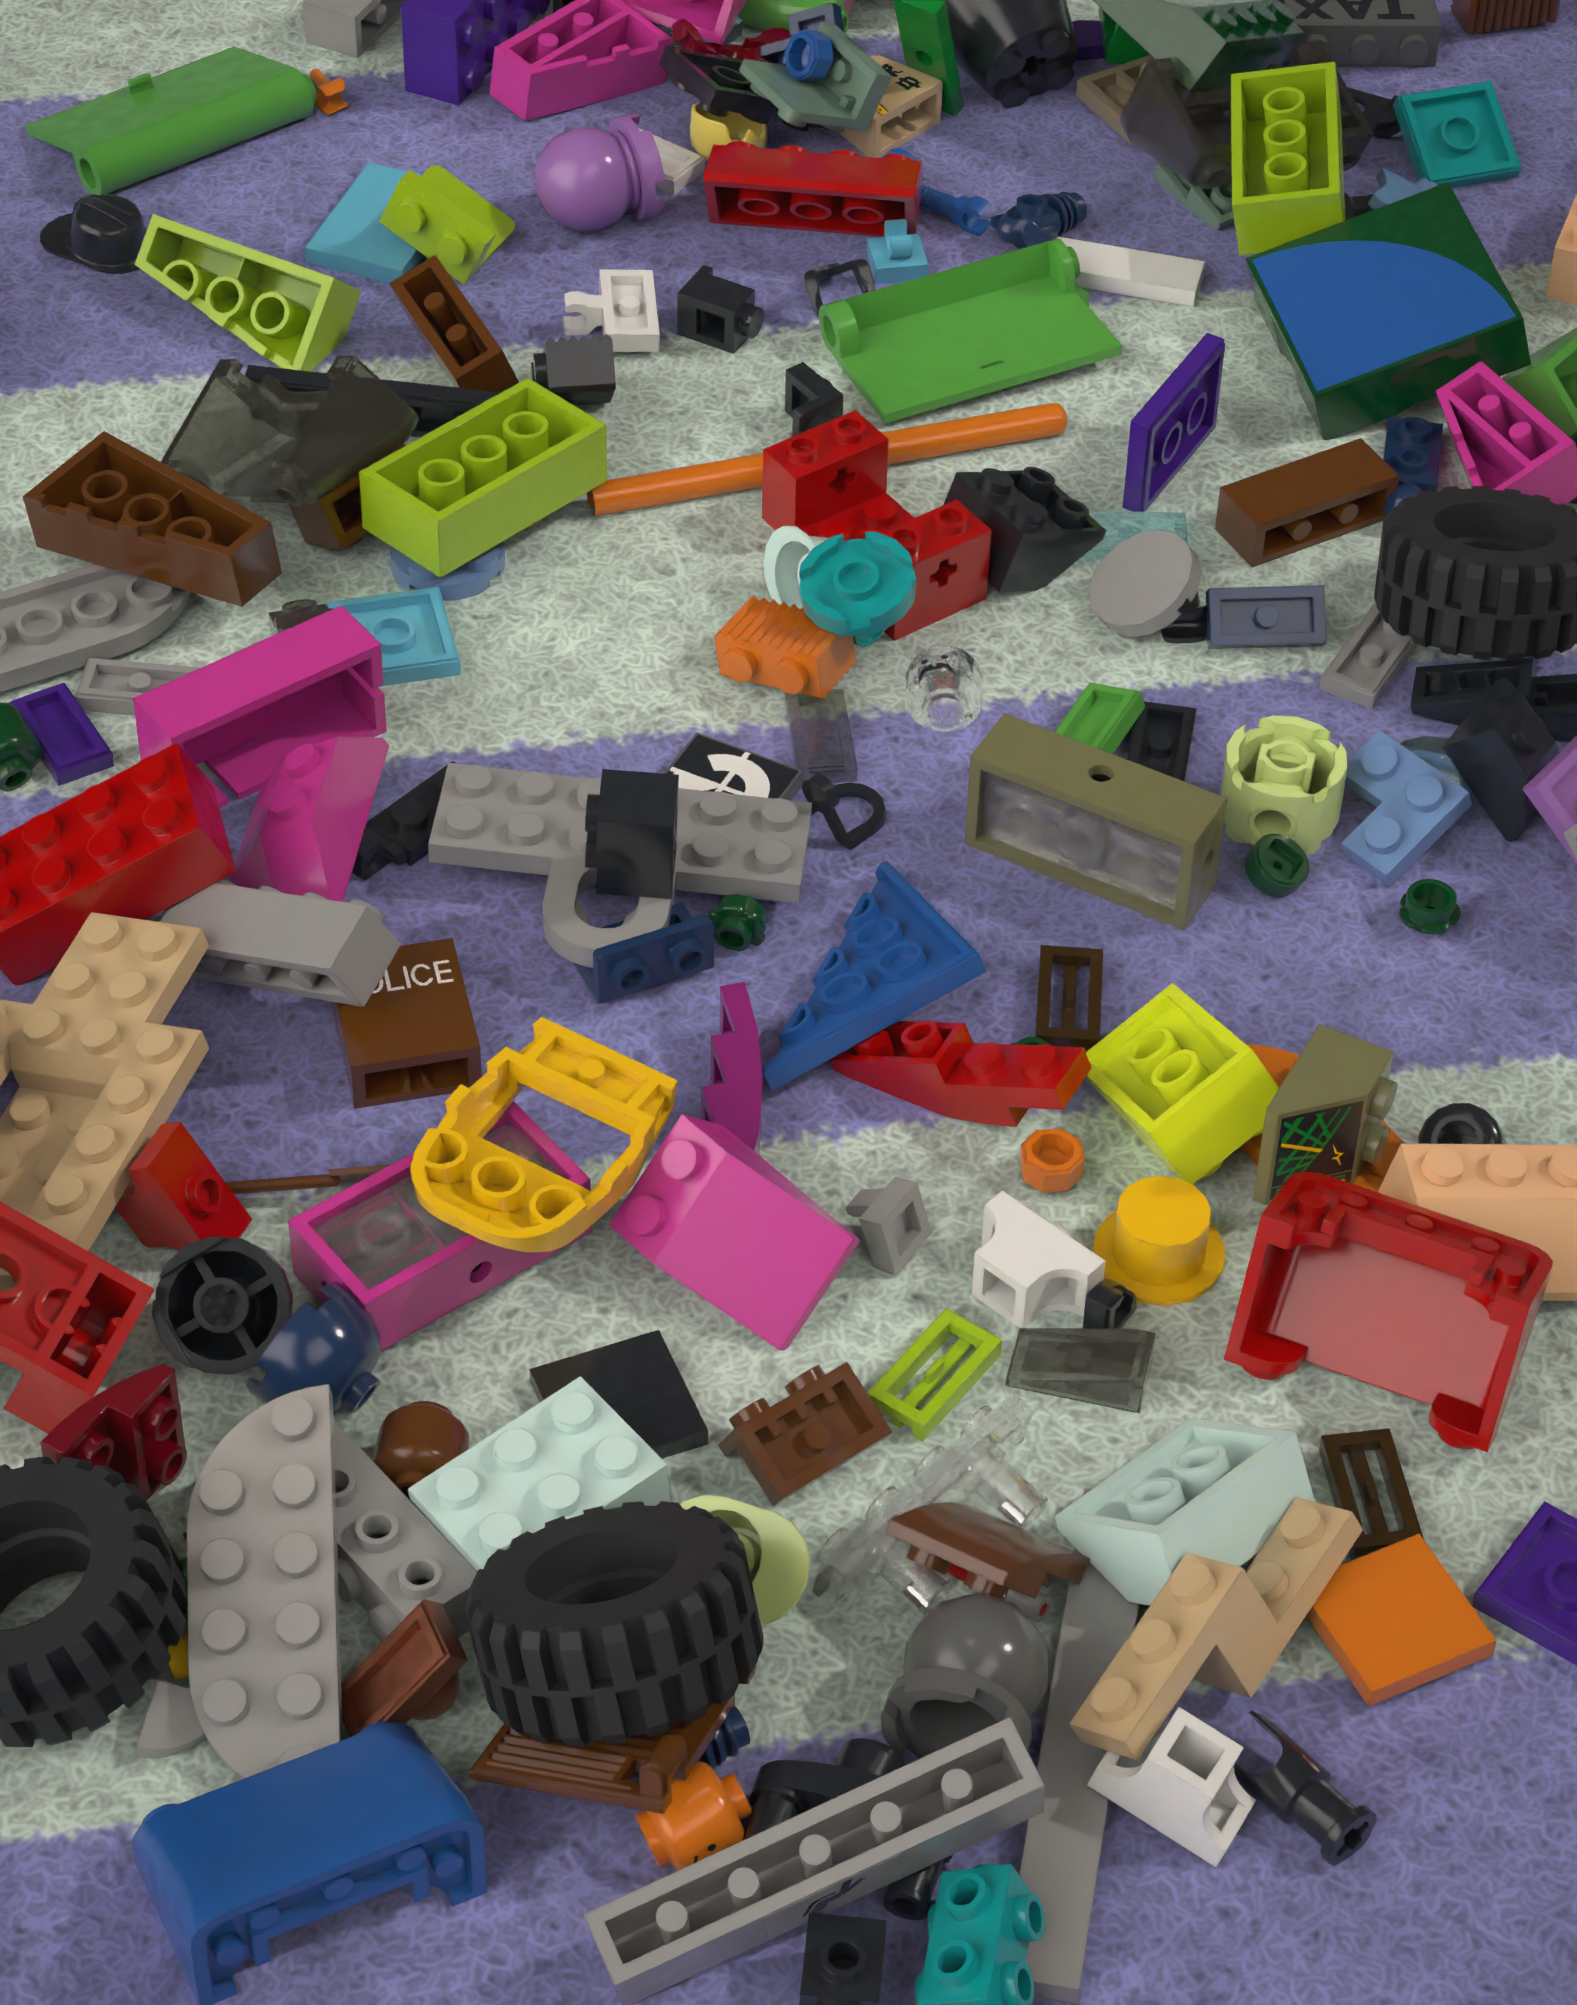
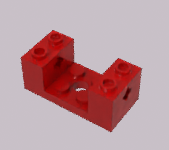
M854 410L763 449L762 519L775 531L782 526H796L808 536L829 539L832 536L843 534L844 541L866 539L865 532H878L897 540L910 553L917 580V589L914 603L904 617L884 631L892 640L896 641L987 599L991 529L957 499L914 518L886 493L889 439L858 411Z
M0 1201V1267L12 1276L15 1288L10 1291L0 1292V1361L23 1373L3 1409L49 1434L72 1412L94 1397L155 1289Z

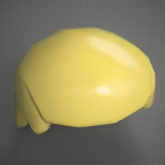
M700 102L692 105L690 122L691 145L698 155L705 158V161L708 162L713 144L727 145L733 141H744L755 145L757 148L766 149L767 125L753 122L734 112H729L727 117L710 114L699 106Z

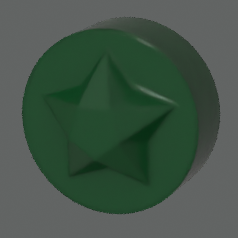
M1267 834L1261 837L1245 857V871L1251 883L1262 893L1272 897L1282 898L1292 894L1307 879L1309 874V861L1303 849L1294 840L1281 834Z

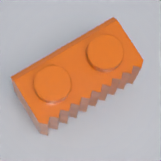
M752 595L714 636L720 675L730 677L737 682H751L781 689L789 694H803L826 700L827 692L831 693L833 686L837 687L838 681L843 680L844 673L848 674L850 667L854 668L856 661L853 636L836 635L819 628L805 614L803 607L799 609L795 604L789 607L785 602L779 605L774 599L769 603L764 597L758 600L755 595Z

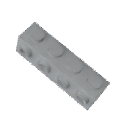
M223 879L172 905L167 909L160 921L162 923L202 928L209 947L190 978L361 1007L366 1005L401 945L383 924L384 916L374 906L362 900L352 899L347 903L327 900L311 892L300 896L281 893L269 886H260L259 889L236 886Z
M333 1419L339 1596L346 1602L356 1599L368 1612L370 1625L381 1642L423 1599L442 1603L459 1638L470 1631L465 1603L477 1571Z

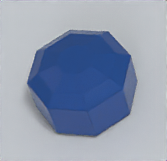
M804 29L792 34L784 52L787 72L797 81L814 83L826 78L833 63L831 40L821 31Z

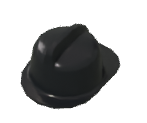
M112 194L84 195L75 202L72 213L59 216L47 223L40 232V243L45 251L55 256L84 264L103 273L125 274L140 270L135 265L147 228H145L143 216L138 207L129 199Z

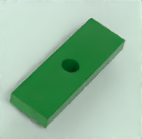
M893 0L906 66L943 81L941 111L956 116L963 108L964 102L946 2L944 0Z

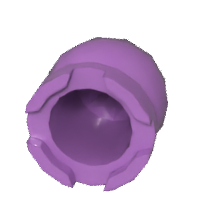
M638 113L612 118L608 126V133L597 127L569 129L550 140L540 152L535 169L536 196L549 217L571 230L597 231L619 222L627 209L635 220H643L662 214L665 208V201L663 199L656 200L655 183L665 181L662 162L650 129L640 132L636 125L640 121Z

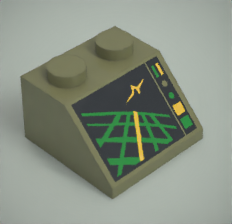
M1322 1024L1318 1025L1266 1109L1253 1201L1268 1205L1287 1179L1296 1173H1319L1354 1184L1366 1162L1373 1165L1378 1163L1387 1144L1390 1129L1381 1125V1123L1390 1111L1398 1087L1397 1082L1389 1080L1394 1055L1393 1051Z

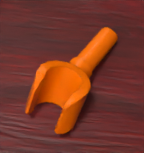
M313 69L310 72L311 80L318 86L315 88L317 93L315 104L322 113L330 116L349 107L348 102L340 94L345 89V81L342 78L330 81L319 69Z

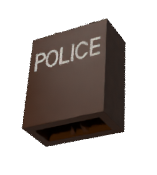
M453 938L400 946L364 1007L331 1002L354 1109L452 1094L460 1084L470 1088L482 1077L480 1044Z

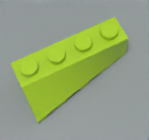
M152 214L135 265L183 300L194 305L205 313L208 318L247 343L257 353L284 369L312 371L345 339L362 292L334 277Z

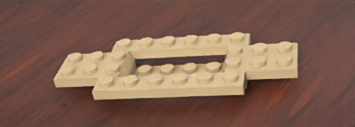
M91 912L33 1004L0 999V1086L10 1070H12L19 1085L17 1092L0 1117V1201L87 1251L92 1247L130 1183L132 1176L128 1171L161 1124H165L209 1050L202 1030L162 1024L209 947L202 928ZM0 1267V1292L14 1289L15 1285L12 1276Z

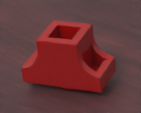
M181 1121L161 1124L128 1171L132 1179L115 1206L141 1243L149 1248L163 1246L180 1251L188 1244L211 1236L240 1238L253 1220Z

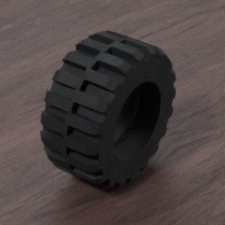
M1458 486L1443 487L1438 492L1427 490L1417 493L1414 498L1407 497L1403 499L1386 516L1382 526L1374 600L1379 613L1384 621L1390 623L1392 629L1401 636L1409 635L1416 644L1426 648L1431 645L1440 648L1442 653L1455 656L1460 653L1472 655L1473 659L1490 660V657L1504 658L1505 661H1522L1523 657L1533 656L1536 659L1550 657L1554 651L1563 653L1571 649L1577 643L1576 510L1564 503L1555 504L1551 502L1550 498L1541 495L1521 494L1520 490L1507 488L1504 491L1489 489V486H1472V489H1459Z
M43 1456L24 1459V1466L11 1469L6 1464L0 1466V1614L14 1598L39 1581L68 1572H85L76 1589L55 1610L30 1624L14 1629L0 1630V1739L5 1747H33L35 1739L42 1738L47 1745L73 1740L72 1732L87 1727L89 1731L93 1732L110 1723L108 1715L123 1704L129 1710L144 1696L145 1690L142 1686L150 1677L158 1680L169 1664L171 1655L167 1648L168 1646L178 1645L186 1622L182 1612L185 1611L188 1604V1585L182 1575L183 1566L146 1499L135 1485L126 1483L122 1474L107 1466L95 1465L92 1467L89 1460L62 1457L59 1464H54L51 1458Z
M642 1501L625 1502L622 1504V1507L604 1510L603 1506L586 1509L583 1510L584 1514L569 1519L562 1516L546 1522L541 1530L534 1533L526 1531L512 1539L510 1548L507 1550L498 1549L487 1559L484 1569H479L473 1579L465 1603L466 1617L486 1700L490 1709L498 1715L500 1720L520 1735L526 1733L533 1740L547 1744L558 1739L562 1740L566 1746L586 1747L591 1741H604L606 1745L626 1743L627 1738L647 1733L649 1738L668 1732L669 1726L683 1720L689 1724L705 1716L709 1706L714 1703L722 1705L735 1695L738 1685L745 1684L753 1673L763 1649L764 1636L744 1544L738 1538V1533L718 1516L714 1517L707 1510L696 1506L686 1510L676 1502L660 1501L657 1506H645Z

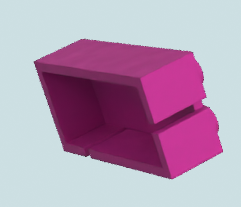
M341 605L134 697L140 759L142 760L178 743L213 787L218 807L221 809L228 805V798L196 764L204 762L235 797L240 800L261 790L286 754L300 745L307 743L316 744L337 736L376 737L387 732L385 697L384 693L378 688L384 685L381 643Z

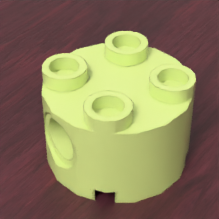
M1273 715L1260 718L1258 728L1250 729L1246 733L1245 724L1234 732L1226 745L1220 792L1221 796L1227 798L1224 820L1226 834L1235 842L1255 845L1261 837L1267 834H1281L1294 840L1306 855L1319 850L1321 842L1331 836L1339 822L1347 772V753L1340 742L1337 749L1336 745L1329 741L1331 732L1322 725L1300 717Z

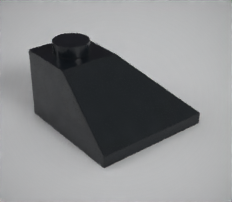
M1504 677L1495 681L1442 746V749L1505 840L1513 842L1520 837L1538 814V810L1522 788L1560 751L1544 723L1536 715L1523 694Z

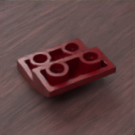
M161 1364L124 1379L97 1394L60 1422L40 1442L42 1456L51 1458L54 1464H59L62 1457L89 1460L92 1467L95 1465L107 1466L122 1474L126 1483L135 1485L147 1501L161 1484L169 1485L177 1479L187 1459L175 1369Z

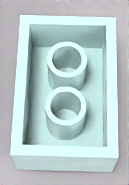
M581 1376L408 1488L410 1501L477 1572L479 1569H484L487 1559L498 1549L507 1550L510 1548L512 1539L526 1531L534 1533L541 1530L546 1522L564 1516L566 1519L584 1514L583 1510L603 1506L604 1510L622 1507V1504L625 1502L642 1501L645 1506H657L660 1501L670 1502L667 1464Z

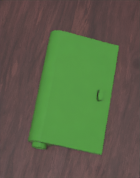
M233 46L154 77H151L150 73L134 77L127 81V87L25 125V129L31 137L72 153L81 182L91 194H109L308 117L313 113L317 93L310 77L302 74L298 69Z
M1058 238L821 305L819 309V324L825 345L884 424L1122 355L1121 343L1075 292V278L1080 275L1079 260L1075 250L1071 246L1066 247L1064 242Z

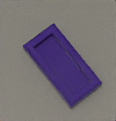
M65 683L9 702L21 711L36 735L41 747L40 759L58 786L114 766L112 751Z

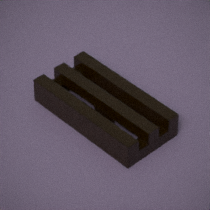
M1051 945L1040 946L1035 1037L1041 1038L1054 1046L1084 1047L1086 1052L1100 1041L1103 949ZM1052 963L1064 964L1061 1028L1049 1027ZM1077 965L1089 966L1087 1030L1074 1029Z
M1390 1428L1321 1435L1319 1453L1335 1507L1352 1511L1363 1529L1341 1453H1348L1372 1533L1365 1535L1363 1529L1349 1550L1351 1561L1417 1534H1420L1424 1539ZM1375 1450L1399 1531H1388L1378 1492L1364 1451Z

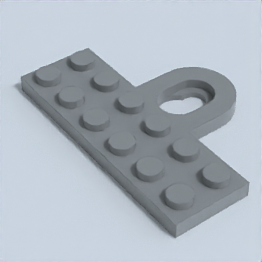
M448 763L428 844L429 862L547 875L548 879L542 907L543 933L549 945L559 955L576 964L593 968V952L597 948L668 927L675 890L718 895L740 894L754 899L799 903L811 824L812 803L782 798L773 799L728 794L718 791L710 792L679 788L677 850L672 899L638 897L637 909L625 916L622 926L616 928L591 926L587 922V911L580 904L579 898L582 892L596 885L597 869L585 868L587 840L585 816L588 793L600 794L601 779Z

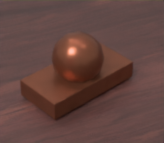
M423 1599L341 1683L342 1721L349 1737L359 1734L364 1728L376 1722L389 1721L406 1724L411 1718L415 1720L436 1719L451 1709L460 1691L458 1670L468 1661V1658L442 1603Z

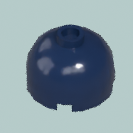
M335 1281L328 1283L320 1289L330 1299L318 1310L306 1301L278 1332L258 1360L257 1365L267 1374L262 1381L249 1378L246 1386L248 1391L264 1404L297 1390L329 1384L333 1395V1415L344 1406L355 1413L377 1389L380 1380L372 1372L381 1355L379 1330L371 1313L363 1308L356 1297Z

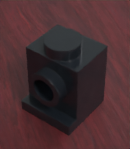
M703 265L677 293V335L734 354L748 338H755L762 327L764 310L761 307L755 306V289L714 276L712 267Z

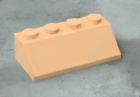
M1400 1144L1378 1193L1527 1242L1540 1248L1553 1260L1552 1270L1542 1301H1577V1145Z

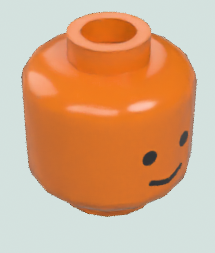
M698 1761L686 1780L671 1778L672 1802L664 1814L644 1810L634 1814L660 1869L671 1864L678 1871L743 1841L745 1833L740 1820L751 1815L753 1812L733 1772L719 1778L710 1765Z

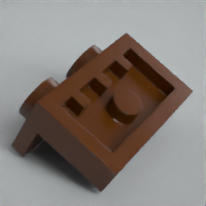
M848 1362L827 1374L824 1373L820 1365H817L802 1373L784 1387L789 1394L785 1399L770 1407L763 1397L743 1408L729 1419L734 1430L718 1446L725 1457L738 1450L773 1507L880 1443L892 1433Z

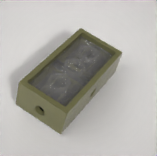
M1004 713L970 756L964 844L1185 930L1216 886L1227 798Z

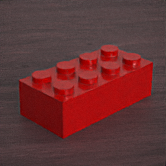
M178 743L142 759L130 768L97 785L89 787L83 793L43 814L33 817L28 822L0 836V970L15 986L22 985L57 967L91 912L146 920L237 872L214 789Z

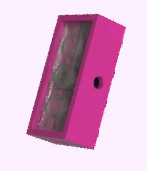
M514 1101L483 1137V1139L591 1191V1179ZM414 1153L288 1220L293 1274L321 1305L328 1301L330 1297L320 1289L328 1283L335 1281L356 1297L363 1308L371 1313L380 1333L381 1351L592 1233V1225L566 1246L548 1252H521L480 1240L433 1216L419 1203L411 1177V1162L413 1161Z

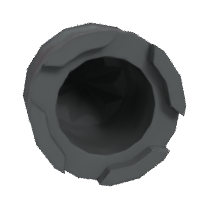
M979 1592L940 1602L922 1618L906 1643L903 1666L904 1675L897 1678L889 1691L881 1713L882 1735L889 1746L896 1750L902 1758L906 1748L918 1758H922L1010 1717L1028 1752L1032 1740L1030 1717L1048 1690V1647L1039 1629L1015 1603Z

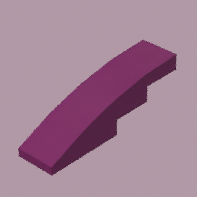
M741 982L720 986L721 1034L711 1036L710 1078L713 1085L701 1087V1119L725 1126L760 1155L763 1076L759 1036L746 984Z

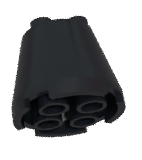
M944 0L947 6L957 65L989 95L1000 101L1004 108L1009 109L1021 106L1028 97L1043 94L1049 89H1061L1073 79L1075 72L1072 66L1076 60L1078 45L1067 0Z

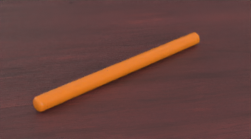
M1048 403L881 433L889 439L888 465L1058 436L1066 430L1068 418L1062 405L1059 403ZM763 453L610 479L587 492L589 507L595 506V514L593 516L596 517L761 488L763 483Z

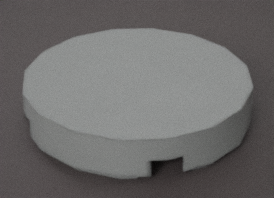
M1160 529L1140 532L1120 542L1102 559L1092 576L1089 598L1093 612L1108 628L1114 629L1119 635L1127 637L1150 635L1170 625L1181 615L1177 609L1184 604L1186 599L1191 602L1198 591L1202 571L1197 555L1177 533Z

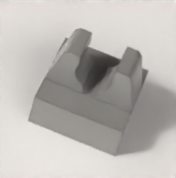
M894 1177L885 1189L860 1190L846 1206L848 1215L860 1217L861 1226L854 1235L860 1239L861 1243L867 1245L873 1267L883 1272L896 1275L932 1233L919 1187L915 1181Z

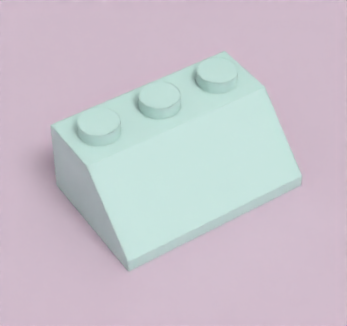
M1189 1418L1054 1516L1057 1529L1082 1555L1090 1558L1089 1562L1128 1602L1150 1606L1187 1552L1245 1569L1248 1565V1560L1260 1551L1294 1499L1298 1497L1314 1502L1315 1499L1296 1432Z

